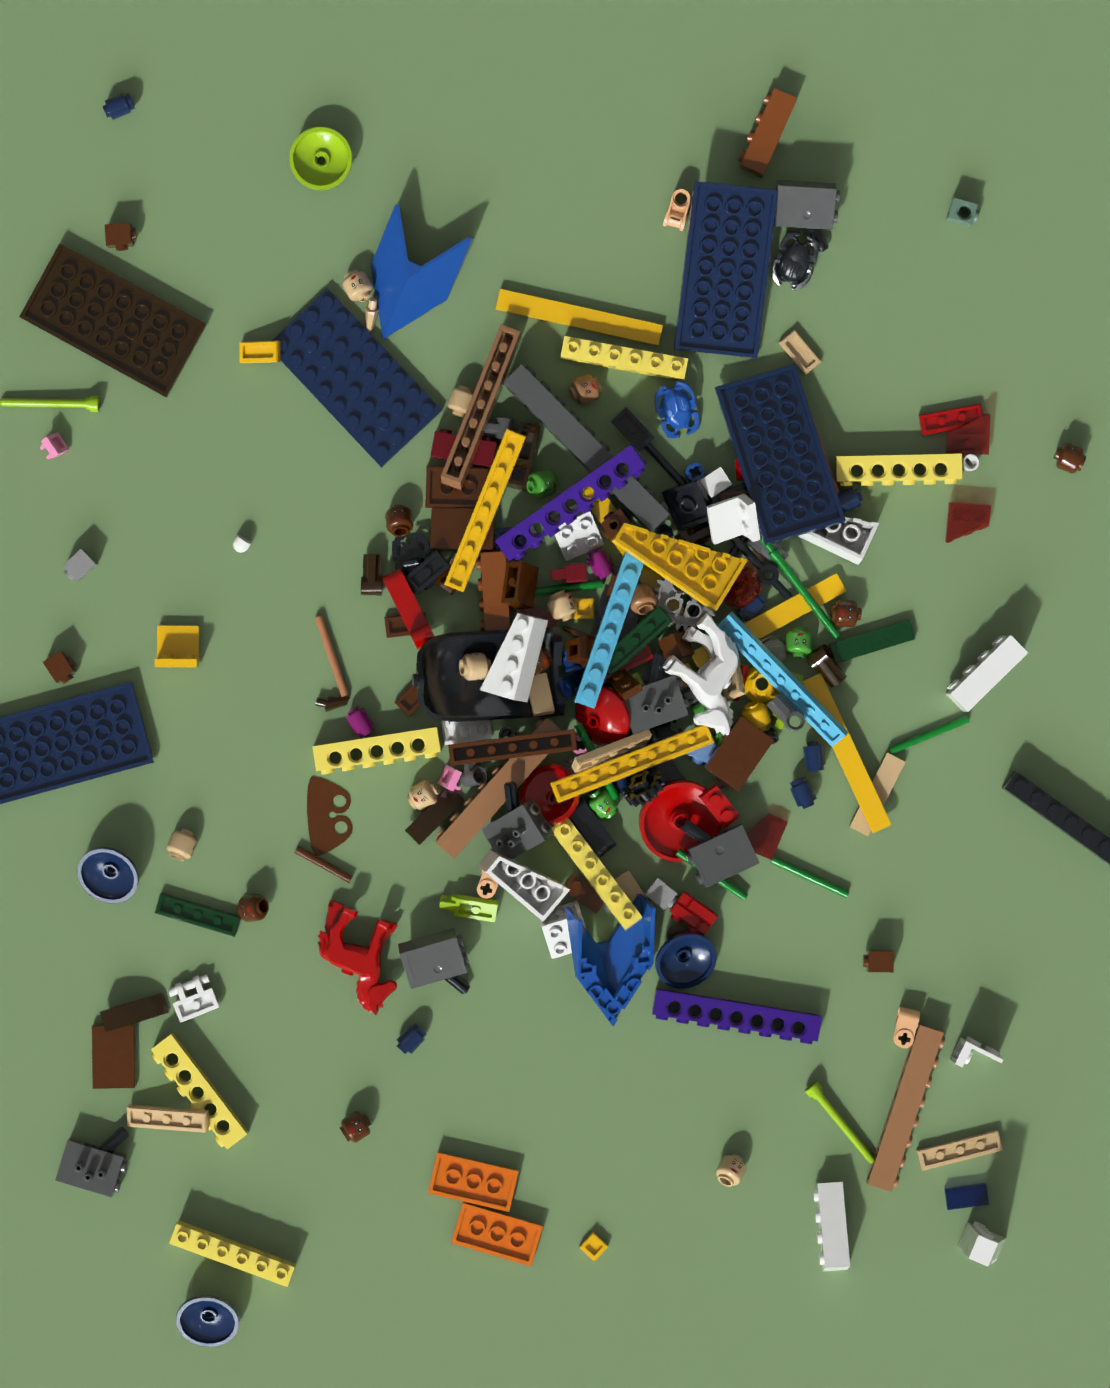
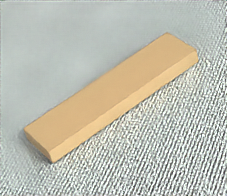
M647 729L577 756L571 767L577 773L648 745L652 734Z
M887 752L872 780V784L883 806L906 763ZM859 806L849 827L869 836L871 830Z
M129 1104L127 1106V1127L207 1133L209 1131V1110Z
M996 1129L917 1149L921 1170L924 1171L1003 1151L999 1132Z

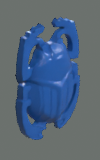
M676 381V385L671 389L666 387V385H662L655 393V409L660 419L665 418L660 420V424L667 438H679L681 435L675 433L682 428L690 429L686 433L688 435L699 429L697 410L692 411V409H696V398L690 385L683 381ZM681 389L687 390L690 393L691 398H689V396ZM662 394H664L661 400V407H659L660 397L662 396ZM691 417H694L693 425L689 426ZM666 424H670L674 431H670Z

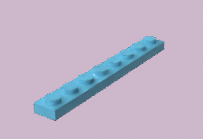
M626 551L574 702L593 709L598 700L644 565Z
M733 612L729 613L717 625L728 637H731L732 643L735 642L737 649L798 712L803 714L805 720L832 747L847 735L848 731Z

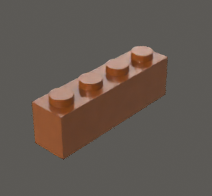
M774 88L772 93L768 92L763 103L767 105L764 113L760 111L755 121L758 124L756 131L751 130L746 141L750 143L747 151L742 150L738 159L739 162H742L739 168L761 178L763 177L796 103V97Z
M502 551L480 553L481 557L477 559V570H481L482 578H478V590L483 591V599H479L480 612H484V620H480L481 631L509 630V605L501 603L506 571V556Z

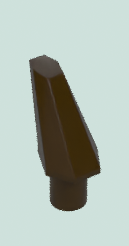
M328 696L327 700L317 697L315 705L324 707L325 712L347 705L350 697Z

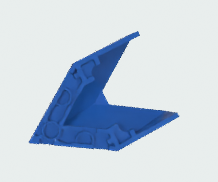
M397 204L394 206L371 263L383 340L448 299L473 244L472 238L467 237L422 266L408 261L401 210Z
M638 894L632 903L641 914L642 919L626 931L619 923L610 939L596 943L583 926V920L569 906L565 907L575 976L612 1026L617 1022L616 1017L621 1009L626 1008L642 983L641 978L646 970H650L654 963L656 908L642 894Z

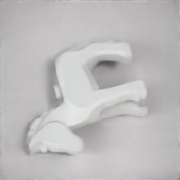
M705 613L696 626L699 629L705 630L709 636L691 626L684 633L682 639L686 642H696L703 645L710 659L697 672H694L672 655L667 658L663 668L666 669L664 672L670 675L680 676L689 685L698 701L707 709L702 713L695 714L693 717L694 723L714 728L716 733L721 732L724 736L730 733V726L733 723V710L730 709V703L721 695L723 689L728 688L732 682L730 678L738 667L739 653L735 642L732 643L731 637H728L717 626L710 614Z

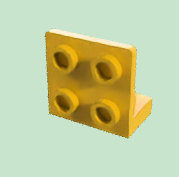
M157 626V659H155V667L199 668V626Z

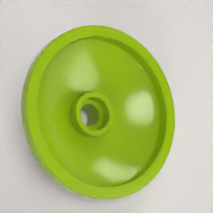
M315 127L304 131L295 139L290 149L289 163L295 178L301 184L314 190H328L338 186L348 176L352 166V152L348 142L340 133L327 127ZM322 157L326 161L324 164H319L318 159Z

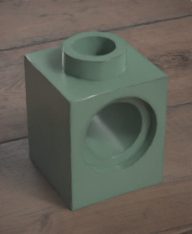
M953 198L946 221L970 227L973 222L977 223L980 213L977 210L978 204ZM960 208L968 210V218H962L959 215Z

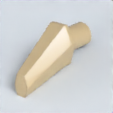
M369 298L368 306L365 307L366 330L369 333L373 330L379 312L376 298Z

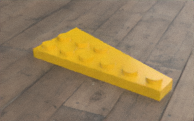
M627 523L621 525L612 540L614 544L713 612L718 610L748 561L744 558L733 557L730 554L713 551L710 548L684 540L673 539L664 534L653 533L647 529Z

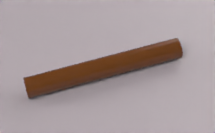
M300 846L294 852L350 883L353 877L351 874Z

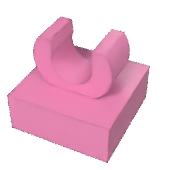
M58 432L45 437L41 441L43 444L40 449H47L50 453L46 457L47 459L60 456L69 450Z
M446 765L438 784L451 791H454V789L461 790V787L457 786V782L462 772Z

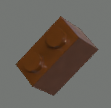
M524 561L507 562L501 603L516 609L534 608L539 567Z

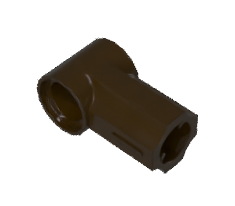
M709 521L693 529L689 528L675 535L674 538L701 545L711 540Z
M364 554L361 595L382 596V555Z
M826 644L821 645L806 656L810 666L821 673L831 688L846 679L847 676L834 660V654Z

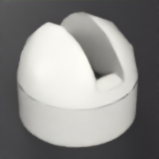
M969 454L962 458V468L964 470L974 471L978 468L979 460L975 455ZM965 460H967L968 463H969L970 465H972L971 468L968 466V464L965 462Z
M237 535L234 539L233 547L237 552L242 553L247 551L252 543L243 536Z

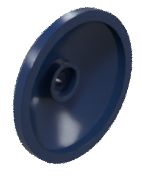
M110 847L91 849L83 855L78 864L77 874L81 886L89 895L99 901L106 903L123 902L129 899L138 887L139 873L136 865L126 854Z
M685 932L668 939L659 949L655 959L656 972L659 978L670 987L678 989L694 987L706 980L714 970L717 960L716 950L712 942L702 934Z
M199 1295L186 1300L180 1306L176 1316V1324L179 1332L188 1341L200 1346L215 1347L233 1339L239 1328V1315L228 1301L217 1296Z

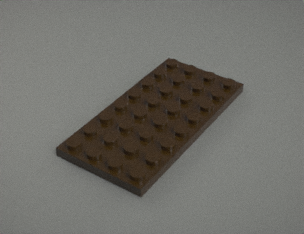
M60 243L19 316L23 320L166 398L207 326L206 323Z

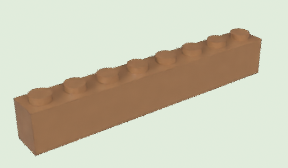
M500 325L441 474V483L460 490L462 489L521 340V331Z
M547 717L545 720L539 719L533 726L536 730L532 734L562 730ZM548 754L507 759L508 761L503 767L499 764L491 773L494 777L490 782L486 781L481 784L477 789L480 793L475 798L471 796L463 804L466 807L461 814L457 811L449 820L452 824L448 829L443 827L436 835L438 840L435 843L455 859L506 802L504 784L506 782H514L518 788Z
M918 1023L913 1044L909 1048L875 1151V1159L871 1164L866 1179L868 1185L892 1192L893 1187L896 1188L900 1176L897 1174L899 1168L904 1167L906 1161L904 1153L906 1148H910L913 1136H910L912 1128L917 1127L919 1121L917 1113L919 1108L924 1106L926 1097L923 1095L925 1089H929L932 1082L930 1073L932 1068L935 1069L938 1064L939 1057L936 1055L938 1049H942L945 1042L944 1032Z

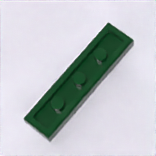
M660 605L616 644L607 670L610 677L673 621Z
M908 619L830 643L829 646L834 654V660L836 663H840L914 640L915 637L910 620Z
M160 893L155 910L156 914L233 937L236 936L241 919L238 915L164 893Z

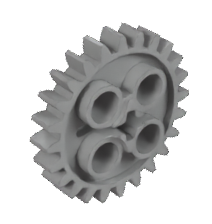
M667 579L664 581L657 580L661 586L660 588L655 587L653 589L658 592V595H655L656 600H658L656 607L660 605L673 619L668 625L669 628L676 624V631L679 630L680 626H683L686 632L688 626L696 629L697 623L705 613L711 616L716 615L712 610L691 597L692 601L687 602L684 615L680 616L683 599L680 596L685 595V592L683 590H675L673 584ZM672 599L677 600L679 608L676 611L669 610L667 607L668 601ZM695 605L699 608V614L696 617H691L688 614L689 606Z

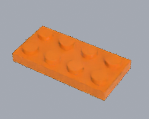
M437 1151L428 1193L509 1212L519 1170Z
M463 1202L451 1243L532 1266L543 1225Z

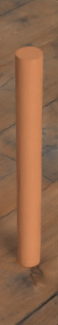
M323 616L315 617L314 619L341 697L349 695Z

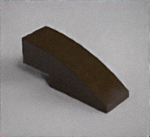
M520 421L517 433L526 436V440L507 487L526 491L540 425Z
M446 789L437 798V802L430 805L405 831L420 845L465 800L455 790Z
M163 992L100 1011L105 1032L169 1013Z

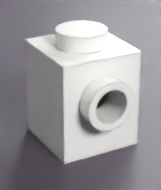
M721 467L700 480L706 495L710 499L732 485Z

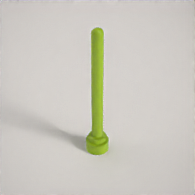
M90 395L86 399L1 398L0 405L7 407L86 408L90 412H99L100 396Z
M818 1081L811 1083L804 1090L809 1098L817 1099L864 1158L872 1164L875 1159L874 1155L823 1095V1087Z

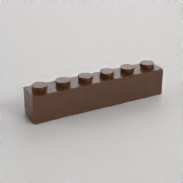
M574 729L448 745L451 766L577 750Z

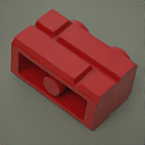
M684 890L669 910L672 913V919L679 924L684 921L689 925L688 930L690 932L702 935L706 934L718 917V914Z

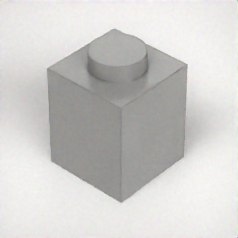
M80 549L63 565L66 569L64 573L70 580L76 579L80 582L98 564L84 549Z
M658 877L644 892L646 896L664 910L666 907L670 909L677 901L675 897L677 892Z

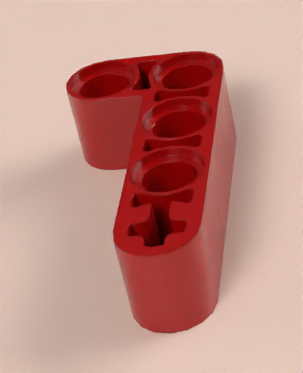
M401 568L383 576L382 579L416 648L420 650L425 642L435 636Z

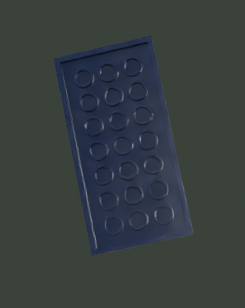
M694 181L675 334V350L757 358L778 190Z
M328 288L272 340L281 341V361L381 468L442 412V409Z
M795 364L715 387L749 498L756 505L758 526L764 545L844 523L846 519Z
M133 682L0 717V804L154 763Z

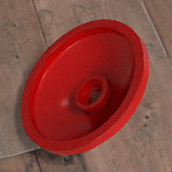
M602 686L594 709L579 703L575 705L576 723L582 722L593 744L603 747L624 739L628 735L631 724L628 707L621 696L612 689Z
M548 764L535 769L525 779L521 787L520 804L522 805L533 798L550 825H556L565 821L578 806L580 795L557 803V800L553 802L552 800L555 795L550 783L570 776L573 773L566 767L557 764Z

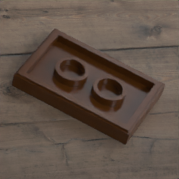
M427 466L425 508H475L489 474V468L470 467L463 487L460 490L441 483V474L445 466Z
M432 508L430 549L458 551L474 508ZM494 519L481 551H493Z
M739 716L731 727L729 735L724 737L704 768L739 792L774 740L745 718Z
M92 1025L93 1089L135 1088L134 1025H128L105 1032L104 1025Z

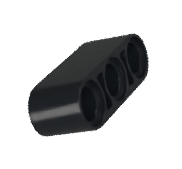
M580 797L578 806L570 817L599 857H601L617 844L584 799Z

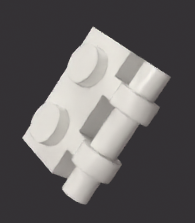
M207 974L200 977L197 975L192 977L193 980L185 983L179 982L175 984V987L168 989L170 997L178 994L180 998L179 1001L173 1003L180 1023L220 1007L213 988L207 990L203 988V984L210 982ZM196 987L198 993L187 997L185 991Z

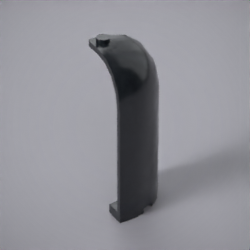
M547 627L542 646L546 647L552 658L550 660V667L541 673H547L555 709L554 714L533 716L529 697L527 702L481 691L480 688L485 679L468 681L464 676H461L459 661L462 660L465 654L483 653L487 659H490L492 665L509 630L453 632L437 635L425 642L417 653L416 674H412V685L417 687L420 707L427 715L433 718L452 722L564 716L566 699L563 677H559V666H562L563 648L560 627Z

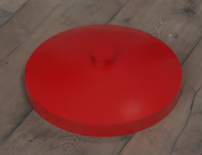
M675 780L661 786L663 791H658V796L652 799L651 802H645L639 813L638 824L641 837L652 853L667 861L685 862L675 855L677 850L681 848L688 853L687 848L698 844L696 840L681 830V826L686 820L691 821L712 837L720 833L722 826L698 797L707 790L706 787L690 780Z

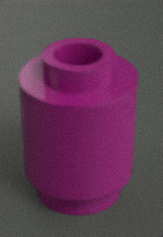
M597 547L588 553L589 558L586 561L595 576H599L600 580L615 572L613 569L614 565L604 549L599 550Z
M357 706L347 712L349 717L346 719L355 734L359 735L360 738L375 730L372 726L374 723L364 707L359 709Z

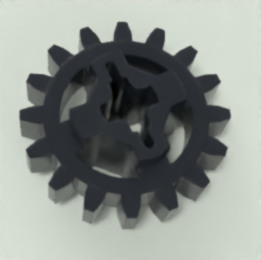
M651 767L649 770H643L641 773L638 772L630 777V782L625 783L627 787L622 790L624 792L623 797L630 806L634 805L637 807L639 804L643 806L646 801L651 802L652 799L657 797L658 791H663L661 786L666 784L664 781L666 777L659 768L655 769L654 767Z

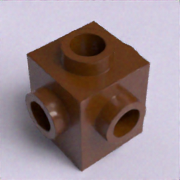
M618 509L615 513L614 511L608 513L601 523L604 528L602 533L609 541L613 540L623 523L636 526L626 511Z

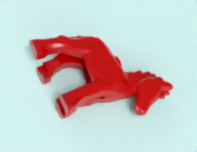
M330 900L328 904V918L324 927L326 932L320 931L318 935L320 942H317L319 953L323 959L329 961L332 965L342 968V973L353 976L354 973L359 975L356 983L357 1000L360 1005L362 1004L363 1009L377 1015L379 1008H383V1001L397 988L396 981L379 982L381 972V952L384 948V943L387 937L395 931L398 924L385 919H378L369 947L344 943V928L350 920L356 918L359 911L347 908L344 904Z

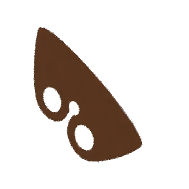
M313 776L309 780L307 791V819L312 850L316 856H320L338 847L352 834V824L349 819L343 816L330 819L328 816L330 812H335L336 814L346 812L350 807L351 799L350 795L341 787ZM342 795L345 797L346 804L343 808H336L333 805L335 796ZM342 821L347 824L348 829L345 834L339 835L335 832L334 827L337 822Z

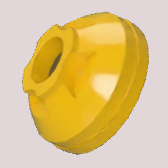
M755 667L749 669L744 686L745 695L751 701L758 700L760 703L771 701L778 691L769 681L768 687L765 690L757 689L755 684L757 679L765 677Z

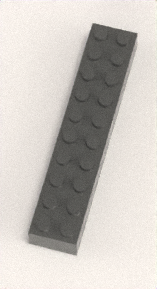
M521 364L503 382L507 390L590 473L613 458L609 453L610 448L602 440L598 442L594 438V431L587 425L583 427L579 423L580 417L573 410L568 412L564 408L566 403L558 395L554 398L550 393L551 388L543 380L539 382L535 378L536 373L528 365L524 367ZM620 463L619 471L623 474L628 473L623 467L625 463ZM603 475L602 483L607 486L611 485V478L608 475ZM632 475L626 479L629 482L619 490L615 487L609 492L645 529L653 532L670 515L667 512L669 507L662 500L657 502L653 498L655 493L647 485L642 487L638 482L640 478H635Z

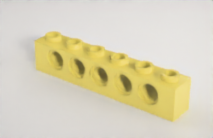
M564 336L560 357L563 360L677 381H684L688 358Z
M962 454L836 456L834 458L835 482L840 483L842 487L853 486V482H861V486H874V482H882V486L894 485L896 481H903V485H915V481H924V485H934L936 481L943 480L945 484H957V480L962 479ZM916 464L924 467L923 475L915 474L914 467ZM937 464H942L945 467L943 475H938L935 472ZM874 465H879L883 469L881 476L878 477L872 473ZM895 465L903 467L904 472L902 476L894 474L893 467ZM853 466H859L862 469L860 477L852 475L851 468Z
M437 727L312 746L316 771H321L322 775L334 773V768L342 767V771L354 770V765L362 764L363 768L374 767L375 762L383 761V764L387 765L396 763L398 758H404V762L417 760L416 756L425 755V758L437 757V752H441ZM419 738L424 741L425 746L421 751L413 748V741ZM395 742L403 744L404 750L401 754L393 752L392 745ZM375 745L381 746L383 748L382 756H373L371 752L372 747ZM354 748L362 751V758L360 760L352 759L351 751ZM334 751L339 752L342 756L338 764L330 760V755Z
M567 818L565 821L551 827L555 838L626 931L642 919L641 914L570 819Z
M171 1033L151 1049L153 1052L151 1056L156 1063H162L165 1067V1075L171 1081L174 1079L178 1085V1092L182 1097L187 1096L191 1103L189 1105L191 1109L206 1110V1105L209 1103L216 1106V1113H209V1131L213 1130L216 1134L215 1140L221 1147L225 1146L226 1149H229L248 1134L249 1131L174 1033ZM170 1053L176 1054L178 1056V1063L171 1064L168 1061V1055ZM182 1070L190 1072V1080L185 1081L181 1078L180 1073ZM201 1087L204 1095L196 1097L193 1094V1088ZM221 1120L227 1121L229 1129L221 1130L218 1122Z
M180 1220L177 1222L169 1244L286 1287L289 1285L296 1263Z

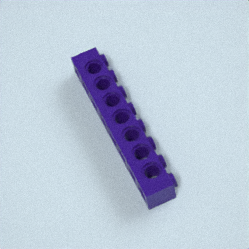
M631 444L496 539L495 542L508 561H511L513 558L518 561L527 554L525 550L530 546L534 550L543 543V537L549 535L551 538L561 531L559 529L560 525L566 523L568 526L578 519L576 514L580 511H583L585 514L595 507L592 504L598 499L602 502L611 496L610 490L615 487L619 490L628 484L627 478L632 475L636 478L645 472L644 467L648 464L635 444ZM620 463L628 465V473L623 474L619 471ZM603 475H608L611 478V485L607 486L602 483ZM586 487H591L594 490V497L590 498L585 495ZM569 499H574L577 502L576 509L569 508ZM552 511H557L560 514L559 521H554L551 518ZM535 523L542 524V533H537L534 530ZM521 534L526 537L527 542L525 545L518 543V535Z
M660 988L655 989L652 1014L656 1015V1019L668 1020V1017L677 1018L676 1022L688 1024L689 1021H695L698 1026L709 1027L710 1024L718 1025L717 1029L730 1031V1027L738 1028V1032L745 1034L756 1031L759 1032V1036L771 1037V1034L780 1035L779 1039L792 1041L793 1037L799 1038L801 1043L812 1044L813 1041L818 1042L822 1016L818 1014ZM672 1001L680 1003V1009L677 1012H671L668 1008ZM694 1004L701 1007L698 1015H691L689 1013V1008ZM713 1008L721 1010V1016L717 1019L710 1017V1011ZM735 1011H739L742 1014L739 1022L731 1021V1014ZM754 1015L762 1016L763 1020L760 1025L756 1026L751 1023ZM776 1018L783 1020V1025L779 1029L772 1027V1021ZM797 1021L804 1024L801 1032L793 1031V1024Z

